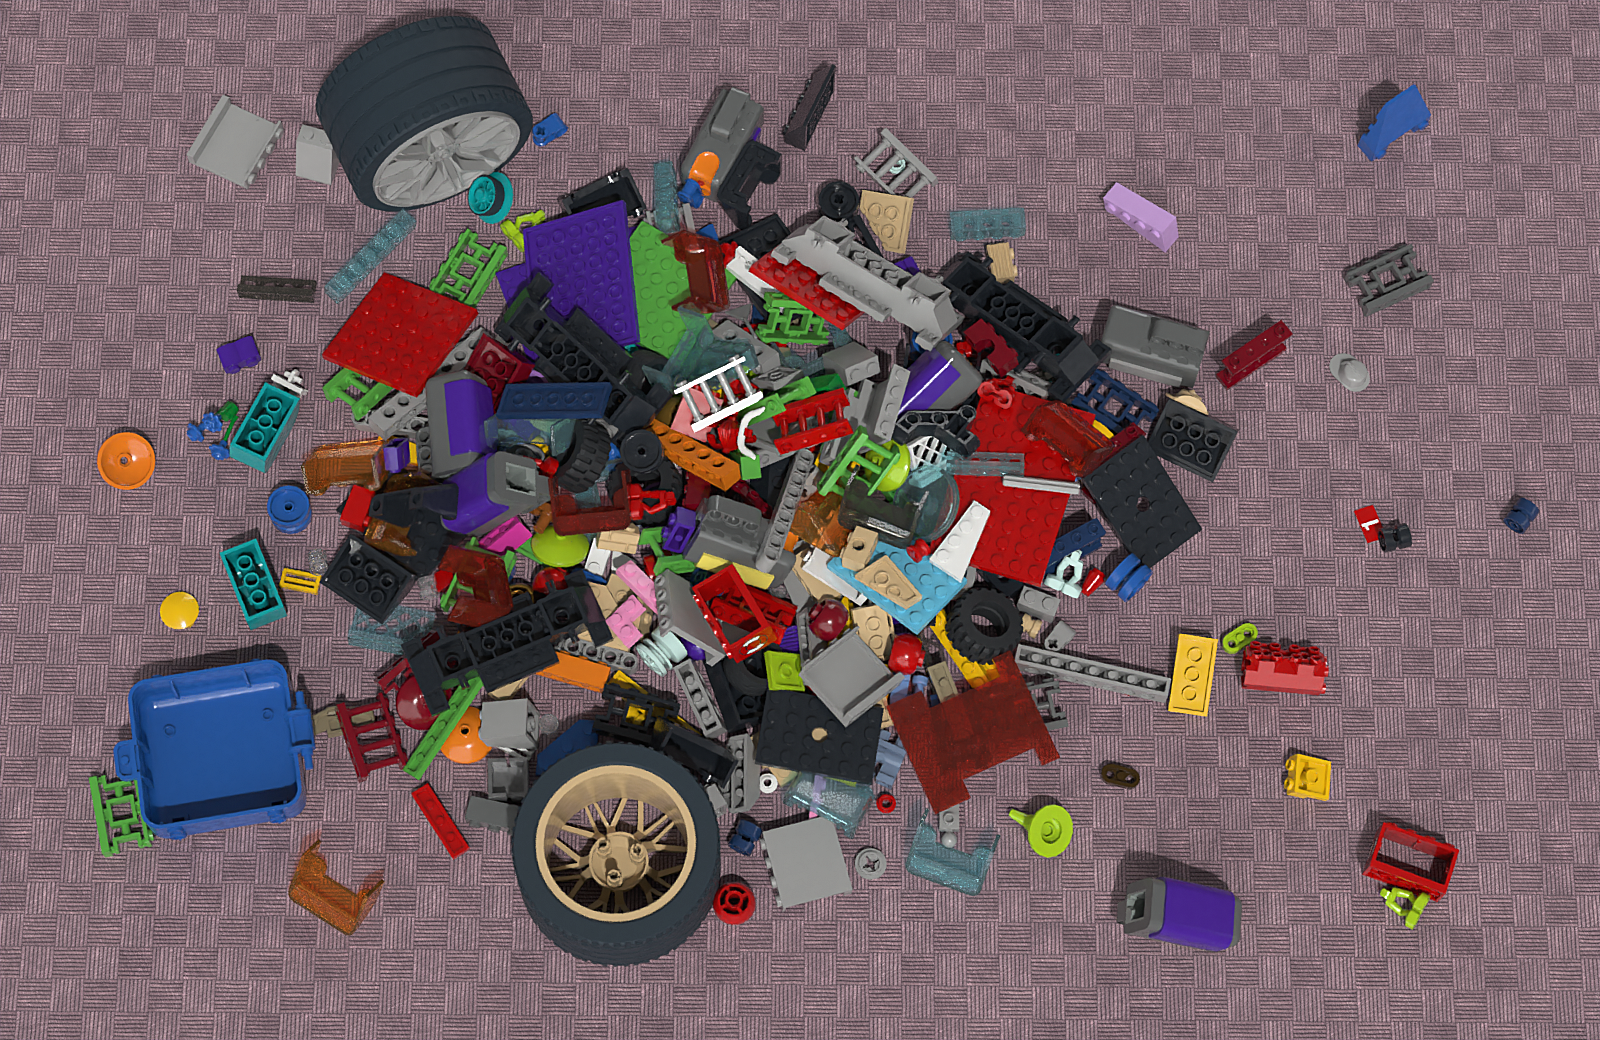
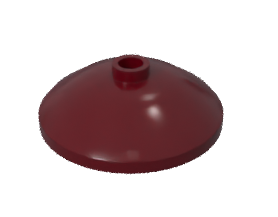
M414 675L404 681L396 696L398 716L407 726L413 729L430 730L440 714L431 716ZM451 688L443 691L447 702L453 695Z

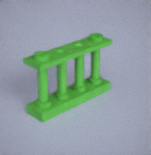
M343 368L322 389L326 399L331 403L339 397L352 406L353 415L358 421L393 388L378 382L371 389L357 380L361 374ZM350 385H353L365 394L359 401L344 392Z
M803 377L784 387L763 395L764 399L739 410L737 420L741 424L743 417L748 412L765 407L763 413L749 421L748 426L786 411L784 405L803 400L817 392L809 377Z
M862 425L858 426L816 484L818 493L824 497L828 492L833 491L851 501L855 514H858L860 509L863 510L871 494L893 464L898 463L901 455L897 445H894L889 451L869 440L867 429ZM861 446H866L885 457L882 463L878 466L858 455ZM855 461L874 472V474L867 481L847 470L848 464ZM844 476L863 487V489L856 496L836 485L837 479Z
M663 527L642 530L638 544H650L658 558L653 570L656 576L662 574L666 569L678 574L694 572L697 568L693 562L684 560L682 553L679 554L672 551L673 556L664 555L658 544L663 542V537H661Z
M472 537L471 541H468L464 548L465 554L447 593H444L441 597L440 604L443 611L448 613L450 606L470 614H475L497 605L499 596L518 559L516 554L508 550L506 555L500 556L478 547L479 542L475 537ZM474 554L499 563L500 568L498 572L491 573L471 565ZM466 571L491 580L490 590L485 591L462 582ZM458 589L482 597L484 600L482 607L476 608L454 599Z

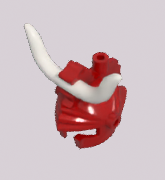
M765 407L748 412L743 417L741 424L736 421L735 417L729 416L726 421L719 420L709 425V427L716 428L720 424L717 430L721 444L716 443L714 434H707L710 445L714 449H722V453L726 454L738 448L742 454L755 460V454L747 449L745 444L755 443L757 437L752 435L753 430L748 429L747 426L752 418L764 412Z

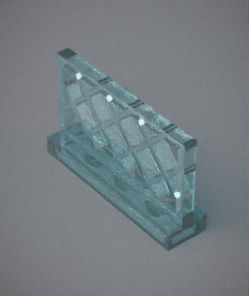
M398 606L383 624L377 623L371 626L367 620L371 617L369 615L364 616L362 611L357 608L351 630L349 629L348 643L352 646L403 655L404 652L401 644L412 640V637L419 633L425 636L432 630L436 615L431 612ZM404 613L409 614L411 619L404 623L398 618V616ZM422 617L430 618L429 623L423 627L417 621ZM396 619L399 626L390 630L386 623ZM364 621L369 627L364 631L356 630L357 625ZM414 622L418 629L409 634L405 627ZM384 625L388 631L383 635H379L374 630ZM403 629L407 636L401 639L396 638L393 633Z

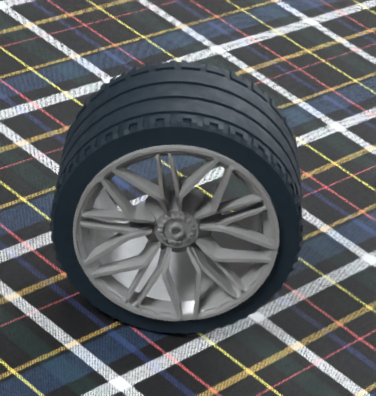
M441 16L419 20L393 29L369 41L345 58L330 73L320 88L315 104L317 116L358 200L369 208L388 212L408 211L431 206L468 191L472 182L477 177L498 172L508 164L526 143L533 126L532 112L491 31L480 21L462 16Z

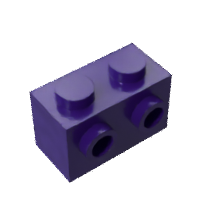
M678 506L675 512L670 514L668 525L664 526L661 531L663 549L679 554L682 553L695 529V511Z

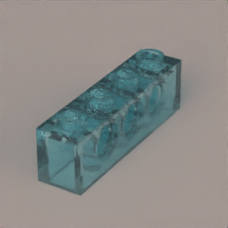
M672 161L654 164L656 220L661 232L665 234L680 231L677 174Z
M1024 208L950 212L949 227L951 240H983L984 238L1001 239L1008 236L1012 238L1024 236L1026 231ZM1007 222L1010 226H1003L1002 223ZM988 223L991 227L987 228L983 224ZM965 225H972L973 228L968 229Z

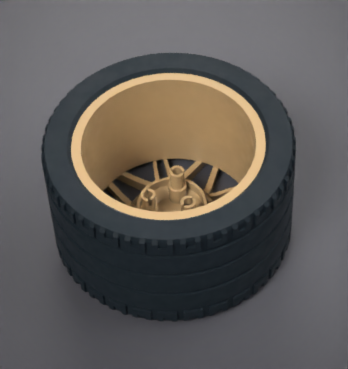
M606 742L604 745L598 743L596 746L591 747L589 745L585 747L586 749H577L572 754H566L565 758L558 759L555 764L547 767L548 770L546 772L543 771L540 777L533 782L532 788L527 790V794L521 801L522 806H519L517 810L518 813L514 820L515 827L512 829L511 853L514 871L529 915L535 925L539 926V930L549 941L552 940L555 946L561 948L565 953H571L575 958L577 957L585 962L587 960L591 961L595 965L628 967L629 964H634L636 966L640 963H648L651 959L657 960L663 955L666 956L672 949L676 950L678 946L682 943L684 944L687 938L692 937L694 932L699 929L702 920L705 921L707 914L712 908V902L720 882L721 851L719 824L712 801H709V795L703 789L702 784H698L697 778L690 773V770L684 769L679 761H675L673 757H667L664 755V752H658L652 747L645 748L644 745H633L630 742L628 744H623V742ZM622 798L609 826L597 802L606 799ZM628 799L638 800V830L633 835L626 832H616L615 830ZM643 802L654 806L666 814L644 832ZM594 804L607 829V835H603L598 831L588 805ZM585 808L595 833L565 824L573 815ZM670 818L673 821L652 841L641 842L667 819ZM676 825L683 836L686 847L657 843ZM560 830L596 841L590 851V855L580 857L556 839ZM553 844L577 863L550 868ZM651 852L687 853L685 864L661 871H656L649 866L648 854ZM588 867L580 875L556 878L551 876V873ZM681 872L673 886L661 879ZM645 876L669 889V891L663 894L652 888L645 879ZM594 879L603 888L600 898L586 908L574 902L573 899L582 886ZM578 881L568 896L556 884L558 882ZM638 886L645 892L648 906L630 912L625 905L623 892L630 891ZM610 892H615L614 914L606 913ZM651 893L660 897V899L653 903ZM603 905L602 913L594 911ZM619 907L624 913L618 914Z

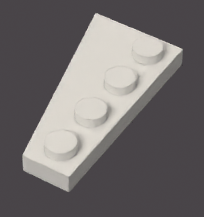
M974 500L931 556L929 562L962 583L966 569L969 566L971 557L989 518L990 510Z

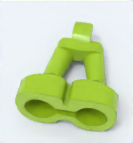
M539 210L535 214L531 212L518 216L515 225L508 219L500 224L501 231L510 241L512 240V243L520 252L523 253L525 251L523 234L519 231L521 223L530 221L532 223L531 227L542 224L545 221L543 210Z
M1396 887L1392 891L1383 888L1380 892V895L1387 899L1385 904L1398 916H1406L1404 920L1405 926L1412 930L1431 897L1422 891L1415 898L1412 891ZM1396 897L1408 898L1412 903V909H1402L1395 901Z

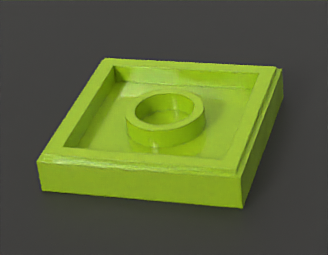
M776 651L764 653L769 690H787L798 693L805 691L803 679L799 676L802 670L800 654Z

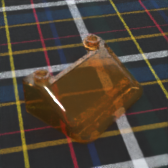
M837 479L836 485L842 487ZM817 490L814 498L822 502L817 508V505L812 501L802 503L794 515L789 531L832 557H840L843 547L846 548L848 545L849 533L854 532L856 526L863 527V522L860 516L853 512L851 501L833 491L828 492L824 497Z

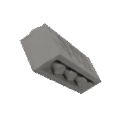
M726 320L711 331L714 347L722 350L729 357L739 354V356L743 355L746 360L741 362V365L748 367L753 373L761 375L781 366L779 353L762 341L754 339L751 334L731 321Z
M688 659L673 667L704 735L712 740L727 732L725 723L697 664L693 660Z

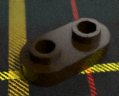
M1107 764L1101 771V779L1108 785L1130 790L1136 788L1140 782L1139 773L1131 768ZM1107 773H1112L1114 777L1109 778L1107 776ZM1131 777L1133 779V782L1128 783L1126 781V778Z

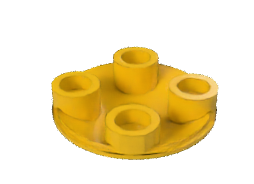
M185 592L170 594L163 600L160 607L162 621L166 626L173 629L192 627L199 614V606L196 599Z

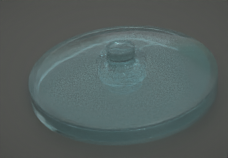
M934 465L920 466L908 473L905 482L896 490L892 505L894 523L904 533L906 538L913 541L921 538L925 542H930L942 536L950 528L957 515L960 500L959 489L953 476L945 469Z

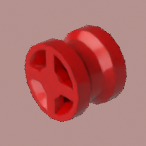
M921 538L917 539L914 545H909L906 548L908 555L916 563H919L923 556L931 554L929 546Z

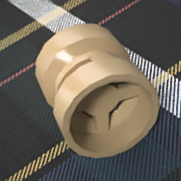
M1025 613L1022 618L1023 633L1027 631L1029 637L1035 639L1043 622L1038 619L1031 620V616Z

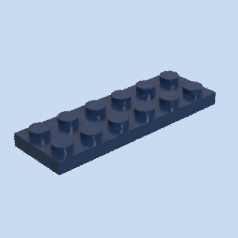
M610 382L506 384L496 416L499 420L603 418L612 385Z

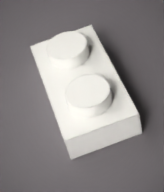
M596 537L593 540L584 570L603 578L611 551L597 549Z

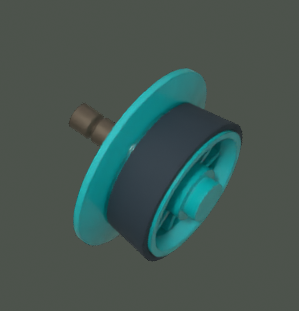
M493 172L490 175H481L472 182L468 191V205L470 210L475 215H478L482 221L488 224H496L502 221L511 209L513 187L505 174Z

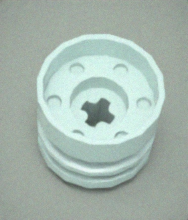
M658 626L651 633L654 642L645 638L643 640L644 645L639 643L636 646V650L643 662L651 670L664 677L667 674L666 669L671 670L673 668L669 659L679 663L688 653L671 631L662 638Z

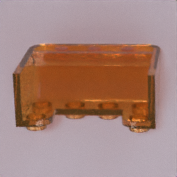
M373 440L322 445L315 448L301 465L306 494L320 496L325 494V491L330 486L346 487L349 484L364 485V488L369 489V491L380 489L388 478V470H385L383 446L388 444V441Z

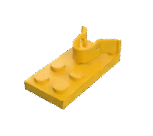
M1177 634L1178 641L1167 711L1207 717L1218 639Z

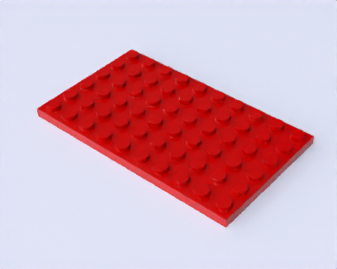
M1017 391L1014 392L1015 400L1012 406L1007 409L994 404V399L988 401L980 397L976 409V417L970 432L979 438L981 445L970 457H960L930 545L931 554H934L975 500L990 510V515L971 557L969 566L1041 587L1070 494L1004 486L1003 477L1004 475H1015L1075 482L1096 414Z

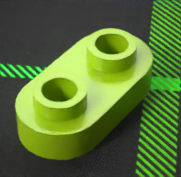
M1250 623L1239 626L1223 638V650L1229 654H1235L1242 650L1251 641H1255L1258 635L1257 628ZM1244 632H1248L1250 637H1245ZM1232 642L1235 646L1230 647L1228 643Z

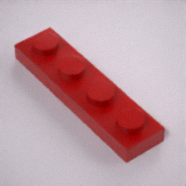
M428 783L411 793L453 860L470 850Z

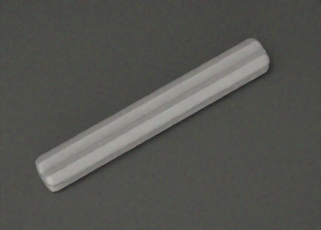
M1004 475L1003 485L1069 494H1079L1080 484L1074 482L1015 475Z

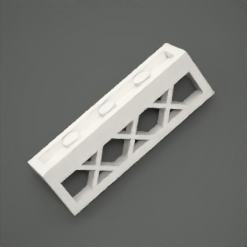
M739 246L736 249L735 258L726 265V269L762 298H764L765 292H780L748 272L750 266L758 260ZM779 307L780 312L783 313L785 307Z

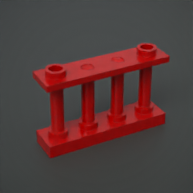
M844 387L784 405L786 411L772 416L777 427L780 426L781 438L774 440L780 455L854 433L848 418L844 419L843 407L850 406V400ZM835 410L836 422L826 424L824 413ZM817 415L818 427L807 430L806 418ZM799 421L800 432L789 435L788 424Z

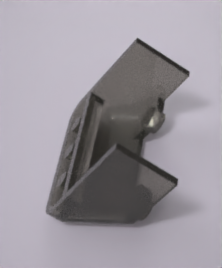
M856 464L845 487L837 517L838 523L852 531L855 530L856 526L877 532L878 541L899 549H906L911 545L929 491H925L920 503L909 501L905 504L904 509L868 496L869 487L867 484L856 479L860 467Z

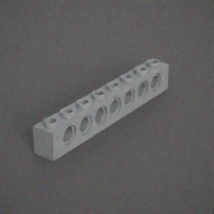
M482 327L477 331H473L466 340L459 342L433 377L463 370L474 351L472 348L477 346L483 333L490 337L492 336ZM425 387L417 398L399 391L393 398L386 400L382 407L374 410L368 417L369 427L386 441L427 408Z
M1018 644L1012 668L1162 703L1166 702L1171 678Z

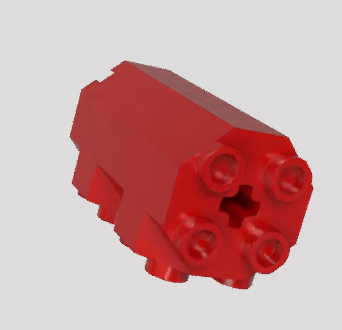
M1251 641L1250 645L1243 651L1241 688L1308 695L1325 694L1326 683L1324 682V677H1328L1329 666L1326 665L1327 656H1324L1320 652V648L1316 646L1301 647L1291 644L1289 649L1283 650L1281 645L1275 642L1268 644Z

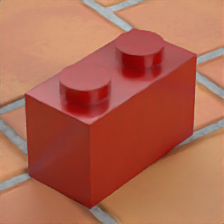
M353 485L340 517L341 524L364 532L365 527H369L372 517L369 516L371 500L376 495V492Z

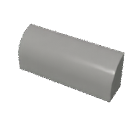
M806 607L796 615L801 665L809 658L811 660L816 658L815 654L822 648L824 650L828 648V641L816 638L808 627L810 607Z

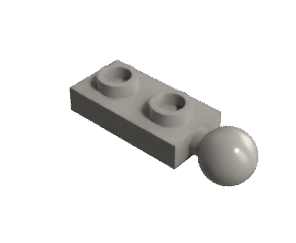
M939 791V831H945L941 841L947 848L954 847L957 843V837L953 832H959V792Z

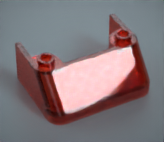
M684 229L661 240L662 244L673 247L676 260L686 265L691 297H687L682 302L671 306L672 310L694 316L722 312L729 309L730 298L720 244L714 239Z
M630 468L621 471L623 489L615 492L613 496L614 505L576 509V502L572 496L559 495L557 476L548 478L555 532L560 536L617 531L628 528L632 522Z
M450 545L438 565V570L455 573L461 585L472 587L474 599L459 596L447 620L472 627H480L508 614L513 607V600L504 561L496 555Z

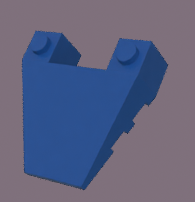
M1415 84L1385 103L1375 117L1377 122L1375 124L1371 123L1368 127L1370 131L1366 134L1364 133L1360 138L1357 146L1371 162L1376 158L1379 160L1387 153L1388 145L1410 129L1414 133L1418 129L1423 130L1429 125L1428 121L1431 114Z

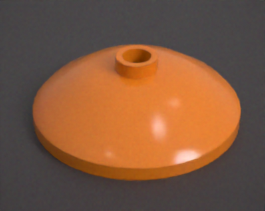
M121 432L110 436L103 442L97 454V468L101 477L109 485L118 489L130 490L140 487L148 481L154 471V451L146 439L135 433ZM122 457L127 459L125 464H122L120 461Z
M469 706L441 747V752L451 761L460 764L475 763L486 757L493 748L486 746L479 738L478 732L479 728H481L480 709ZM463 729L469 730L467 734L461 733Z

